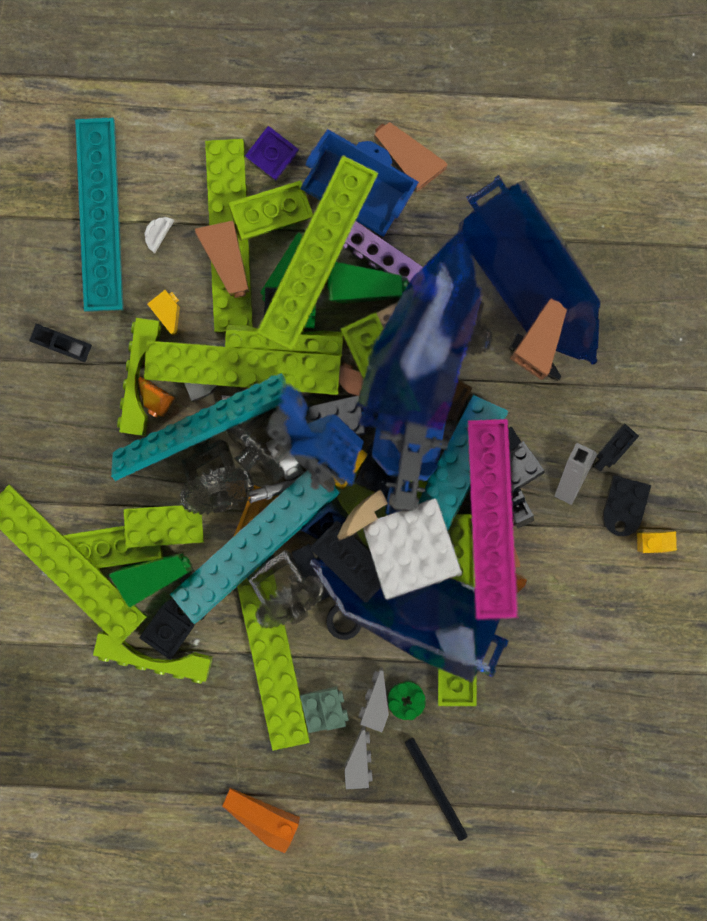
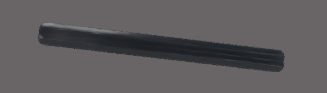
M413 737L407 739L405 745L459 841L466 839L467 833L415 739Z

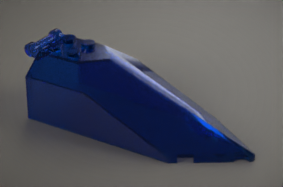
M497 175L492 182L482 189L466 196L474 210L459 223L458 235L526 332H528L550 299L558 301L567 311L556 351L578 360L584 359L592 365L596 364L598 361L599 308L601 304L599 297L558 229L526 181L522 180L507 187L502 177ZM499 186L501 189L499 193L481 205L477 203L479 199Z
M458 231L412 277L373 346L356 405L364 409L363 414L359 418L360 425L376 427L388 431L389 434L394 436L399 433L402 421L443 430L482 296L481 288L477 286L475 278L477 274L469 246L466 245L465 232ZM375 412L392 417L393 420L391 423L372 418V415Z
M315 558L311 560V566L346 618L412 657L467 681L473 682L479 671L494 677L496 665L509 641L495 634L501 618L476 619L475 587L453 578H448L390 599L385 598L381 587L365 603L322 560H316ZM491 643H496L497 646L489 664H484L483 661Z

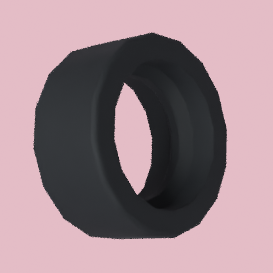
M349 602L335 604L327 614L326 625L328 631L333 637L340 640L354 638L362 627L360 610ZM340 610L351 611L355 616L356 624L348 632H341L334 627L333 618Z

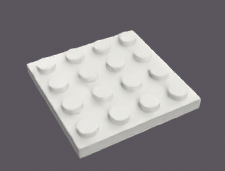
M437 499L421 503L417 509L402 510L379 518L363 527L386 599L462 574Z

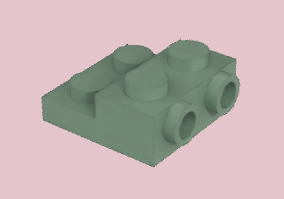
M338 686L300 695L309 733L346 727V721H349L347 710L342 708L344 696L342 691H338Z

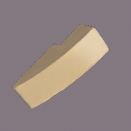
M381 490L365 498L353 509L341 527L338 535L339 540L350 536L378 519L374 512L388 504Z

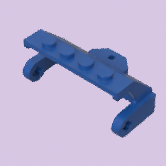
M327 129L307 159L305 166L310 168L311 171L300 189L321 201L342 156L377 172L378 176L356 221L384 237L394 219H398L419 182L392 167L393 161L389 152L372 141L359 142L356 146Z

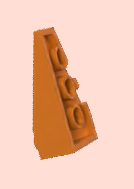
M139 377L138 382L143 403L149 409L147 412L156 418L158 416L164 417L176 397L150 381L144 380L143 377Z
M232 788L229 789L222 806L268 847L286 853L299 825L300 817Z

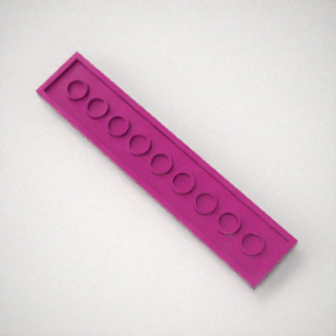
M508 419L468 421L476 619L517 618Z

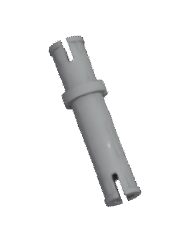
M298 478L270 486L266 484L262 488L247 491V498L250 497L248 501L253 503L262 499L269 500L273 496L280 495Z

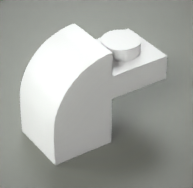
M275 439L266 443L287 481L304 473L299 462Z

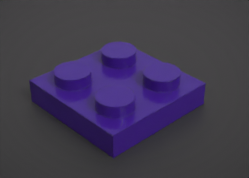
M267 126L245 155V158L276 181L299 152V149L271 127Z

